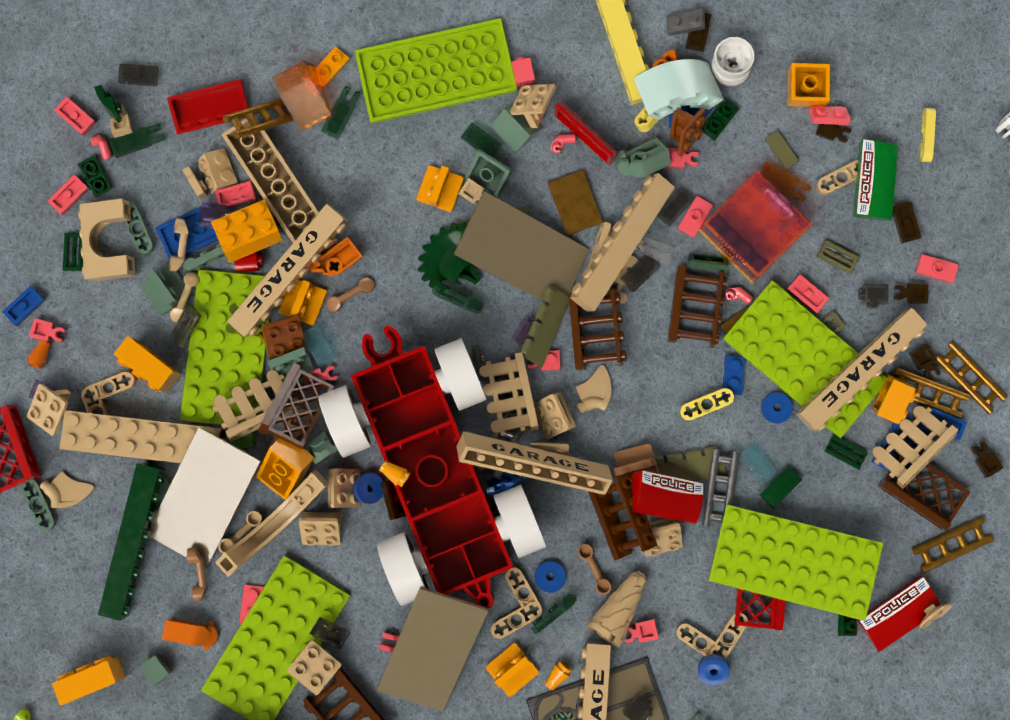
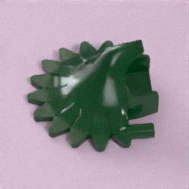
M452 222L448 231L441 227L439 236L430 235L432 244L422 246L426 253L418 257V260L423 262L418 271L424 273L421 278L423 282L430 280V288L436 287L440 292H444L446 286L441 281L447 279L458 285H462L458 278L466 279L474 285L480 281L474 265L454 255L467 227L466 222H463L459 227Z

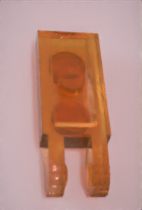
M768 162L764 163L756 180L801 202H804L806 197L794 191L795 186L804 191L810 192L811 186L800 181V178Z

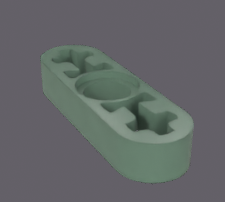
M130 203V208L135 210L132 212L135 219L139 218V220L133 221L132 219L131 223L129 221L124 222L136 250L143 255H149L155 249L154 241L138 206ZM137 224H141L143 227L140 234H135L133 231L134 226ZM137 238H143L144 242L149 243L147 250L141 249L143 242L140 239L137 240Z
M32 479L21 484V491L37 527L42 531L52 530L56 525V519L43 490L40 489V483L36 479ZM28 483L35 485V487H33L34 494L39 493V496H35L30 499V496H33L32 491H27L26 488L29 487ZM37 499L43 501L44 505L41 510H36L34 507V502ZM47 511V513L44 514V517L46 519H50L51 522L48 523L49 527H47L46 525H42V522H44L43 516L38 517V513H43Z

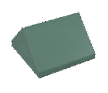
M511 104L503 109L491 124V127L517 153L544 128L541 124H539L538 128H531L524 115H511L510 110L513 106Z
M479 149L464 179L466 181L468 178L472 179L484 187L483 191L497 198L511 177L512 172L510 168Z

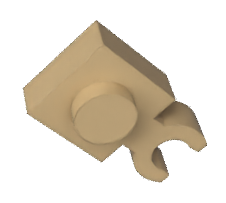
M121 105L123 113L120 114L122 122L118 123L113 118L109 119L114 138L133 133L130 117L123 105Z
M189 166L184 168L182 171L196 195L201 200L207 197L205 192L207 187L202 180L198 181Z
M468 178L458 194L474 204L476 200H480L484 187Z

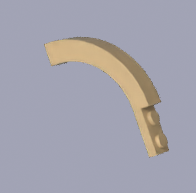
M314 470L272 514L238 543L224 552L215 563L228 577L297 519L329 483L317 470Z

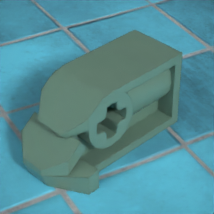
M657 137L627 152L619 151L616 160L617 169L625 176L632 175L636 178L646 177L671 164L669 150Z
M326 431L308 440V444L316 456L313 459L315 465L319 462L326 463L340 454Z

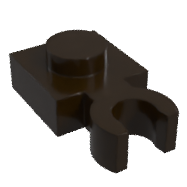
M819 124L815 135L830 141L837 137L840 142L846 143L848 139L844 138L842 133L850 134L851 129L847 127L841 129L838 128L839 125Z
M909 283L907 284V289L902 285L894 287V290L901 291V296H894V300L899 301L907 298V303L928 304V284Z
M927 344L909 353L919 371L924 369L925 378L932 379L930 377L932 370L935 371L936 375H940V370L933 366V363L937 360Z
M982 441L979 443L982 447L981 451H977L976 447H971V452L979 457L975 463L983 476L988 478L1004 467L994 451L987 452V444Z

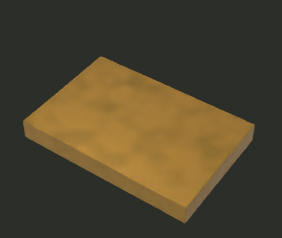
M583 170L547 183L567 236L603 223Z

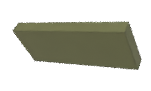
M778 130L765 138V141L785 170L799 162Z

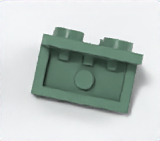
M169 264L158 272L154 269L149 271L147 275L150 278L140 284L141 289L160 315H164L178 305L185 286L177 271H169Z
M304 347L267 361L270 369L276 371L278 375L283 374L284 378H286L293 363L301 365L300 369L305 372L314 370L308 351Z

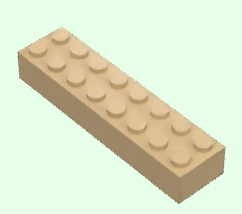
M247 119L241 121L244 128L251 126ZM233 126L221 135L263 199H265V202L292 243H294L317 216L318 210L265 130L235 139L233 132L237 130ZM334 237L333 244L328 249L325 248L320 254H323L324 252L338 244L339 242L337 241V239Z
M65 410L59 449L181 463L199 426ZM200 426L223 439V429Z

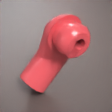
M99 134L92 136L91 143L93 146L99 145L103 159L111 158V150L104 137Z
M575 134L557 135L551 143V150L554 153H559L565 144L575 143Z
M740 286L728 288L725 291V298L727 300L740 298L748 304L753 299V296Z

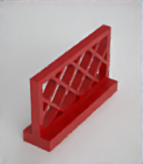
M5 405L0 408V416L2 415L4 419L3 425L0 427V445L6 448L3 458L0 457V476L8 478L5 486L0 488V494L29 480L42 477L16 406ZM4 433L10 436L8 445L1 442ZM11 450L17 456L14 463L7 460ZM6 463L13 466L9 475L2 473ZM17 468L22 470L24 478L19 480L13 478Z
M737 588L734 625L783 631L785 600L772 597L771 602L765 606L759 599L762 594L756 595L754 592H751L754 598L745 604L741 599V594L745 590ZM755 600L763 607L756 615L748 608ZM747 609L753 617L748 622L739 621L740 613ZM764 611L770 615L769 624H762L757 618Z

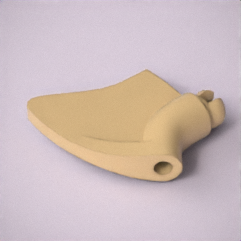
M604 365L599 366L588 381L576 386L577 393L582 401L577 404L580 413L595 408L605 411L611 398V381Z
M61 472L51 483L48 480H44L40 485V489L44 490V493L51 499V508H68L83 501L94 490V486L75 481L64 472Z

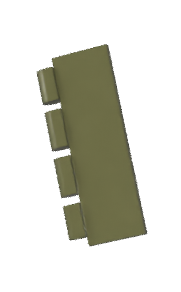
M556 288L546 289L542 301L547 304H540L535 315V319L539 323L533 321L527 335L532 340L526 338L521 352L525 354V358L539 367H543L569 304V297Z
M716 445L703 448L705 454L703 456L701 455L700 448L685 451L686 459L682 458L681 452L667 454V462L665 463L662 455L656 456L655 460L659 474L691 481L708 479L713 449H718ZM718 464L717 475H726L725 464Z

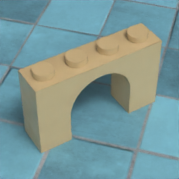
M114 199L80 204L78 216L81 221L79 233L82 239L81 256L83 258L82 274L84 279L103 281L135 277L134 257L128 255L104 257L97 245L98 236L105 226L111 223L132 221L130 202L125 199Z

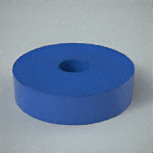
M771 393L761 403V413L771 423H782L792 414V402L782 393ZM775 404L780 406L778 412L773 409Z
M374 473L359 475L353 484L355 498L364 504L378 502L383 495L380 484L383 482L382 479ZM368 485L370 486V491H369V492L367 491V486H368Z
M553 561L540 564L535 572V582L544 592L553 593L560 590L566 580L563 567ZM549 573L554 575V579L551 581L546 578Z
M712 654L700 660L698 675L705 684L710 686L721 685L729 677V664L722 656Z

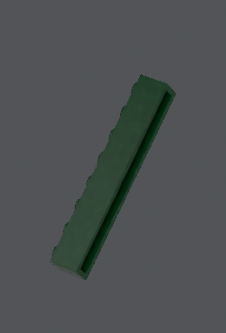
M143 462L136 464L98 612L99 616L121 621L128 617L131 612L132 606L130 601L136 593L135 582L141 573L139 566L146 554L144 547L146 541L150 538L151 530H149V527L156 515L154 508L160 499L161 493L159 488L160 484L162 485L165 480V468Z

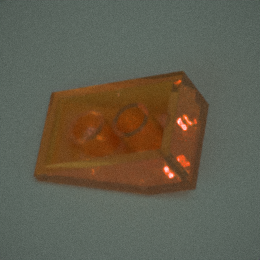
M302 61L272 77L282 101L300 131L307 130L334 116L314 64Z

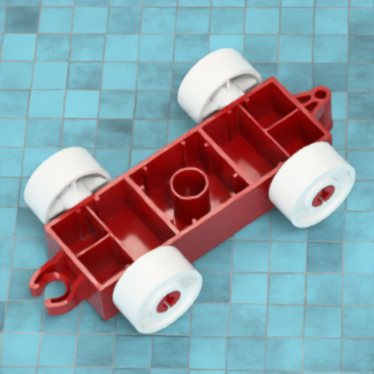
M387 325L384 327V333L391 341V349L386 354H379L375 351L374 340L370 334L363 336L362 351L372 367L350 375L360 401H355L347 385L318 396L325 422L343 458L372 446L366 429L370 425L384 461L386 460L389 463L403 467L410 473L403 487L396 486L395 484L394 486L419 548L414 549L406 532L377 543L382 566L399 604L404 606L414 602L420 587L429 589L425 574L429 573L436 592L448 595L463 589L475 601L476 605L490 609L495 600L494 594L491 592V577L514 568L504 542L511 539L518 558L546 548L545 542L521 484L493 495L500 512L499 516L494 517L474 466L459 462L457 445L461 434L445 395L452 393L459 411L486 400L462 338L434 349L441 366L440 369L435 370L424 346L404 353L402 337L396 329Z

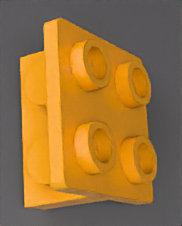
M429 165L416 200L441 210L452 212L464 178L451 173L448 167L441 166V169Z
M297 280L295 289L290 293L287 292L284 296L279 313L287 317L297 314L301 322L314 326L327 291L312 285L308 281Z
M516 643L510 645L485 667L495 679V684L499 688L501 687L508 697L513 696L539 674L537 668Z

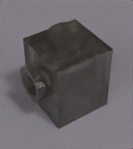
M863 284L858 289V300H861V305H866V308L875 309L878 308V305L884 306L888 304V284Z
M637 693L622 712L630 720H649L653 715V707L650 705L652 701L644 694L640 696Z

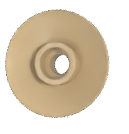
M947 603L937 607L932 604L924 611L926 616L921 621L920 629L928 627L934 620L946 614L951 609L952 604Z

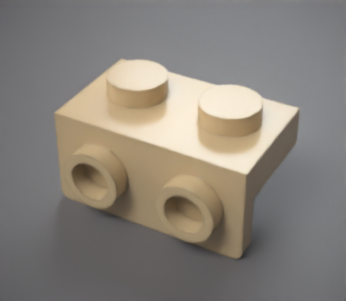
M225 148L203 153L198 164L200 170L204 173L207 188L210 189L211 194H214L215 190L238 183Z

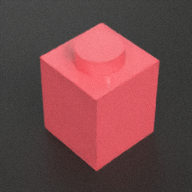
M519 57L512 61L517 88L523 85L535 84L530 58Z

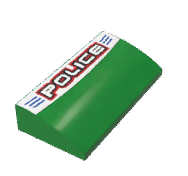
M866 139L859 143L853 217L892 221L898 154L897 145Z

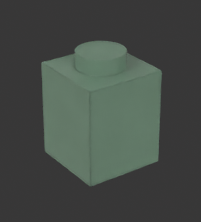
M159 653L154 656L152 654L148 655L142 660L144 664L139 667L152 686L157 685L172 673V670Z

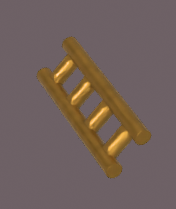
M280 98L224 115L223 121L225 123L232 122L237 130L233 132V136L235 139H239L294 121V115H286L281 107L284 105V100ZM274 109L279 118L272 119L267 110ZM260 113L265 122L259 124L254 114ZM246 117L251 126L244 128L239 119Z
M951 341L947 345L951 351L944 358L938 354L935 357L936 362L970 394V397L987 414H990L994 410L990 404L997 397L1001 401L1005 400L1007 395L954 341ZM956 356L964 363L958 371L949 364ZM969 370L978 377L972 385L963 378ZM983 384L992 391L985 399L976 392Z
M896 367L894 375L899 376V379L903 381L908 379L918 383L915 388L916 397L913 402L961 419L963 412L957 409L961 400H969L970 394ZM925 386L936 390L932 401L921 397ZM943 393L954 396L950 407L939 404Z
M981 516L912 548L913 554H921L925 562L924 565L920 566L922 573L924 574L993 542L992 535L984 536L980 525L985 524L984 518ZM973 529L978 540L967 544L963 533ZM955 537L960 548L949 552L945 542ZM938 545L943 556L932 561L928 549Z

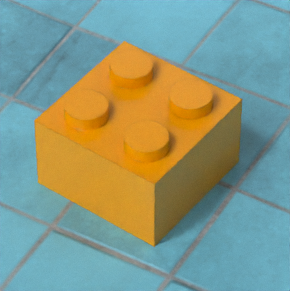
M791 63L788 68L787 106H826L830 101V64Z
M888 374L873 404L872 410L878 416L899 424L901 420L903 421L908 413L906 408L909 402L912 403L914 401L916 389L910 383Z

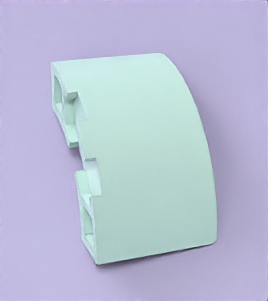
M682 59L667 62L639 74L634 79L648 115L657 120L673 113L677 108L681 109V106L690 105V108L709 110L724 100L709 64L701 60Z

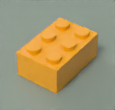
M265 199L211 221L229 263L283 241Z
M129 336L125 338L113 354L118 358L116 361L120 365L133 369L131 372L139 379L147 380V385L160 393L161 391L168 392L182 375L141 342Z
M279 438L269 448L256 478L286 500L301 484L315 457L308 450L300 449Z
M109 655L94 661L95 666L93 663L75 669L76 673L73 670L58 676V681L52 683L59 705H64L125 679L126 677L118 656L112 658Z

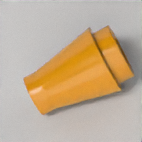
M386 460L379 469L396 486L403 487L410 476L407 469L389 463Z
M560 660L558 663H555L545 685L554 691L557 686L571 676L572 669Z

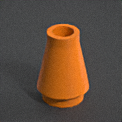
M40 340L27 357V364L37 369H42L46 364L51 344Z

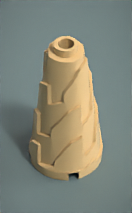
M637 570L635 573L631 572L627 579L595 613L586 627L591 632L597 631L596 633L600 638L619 648L627 634L641 599V594L647 583L645 580L646 575Z

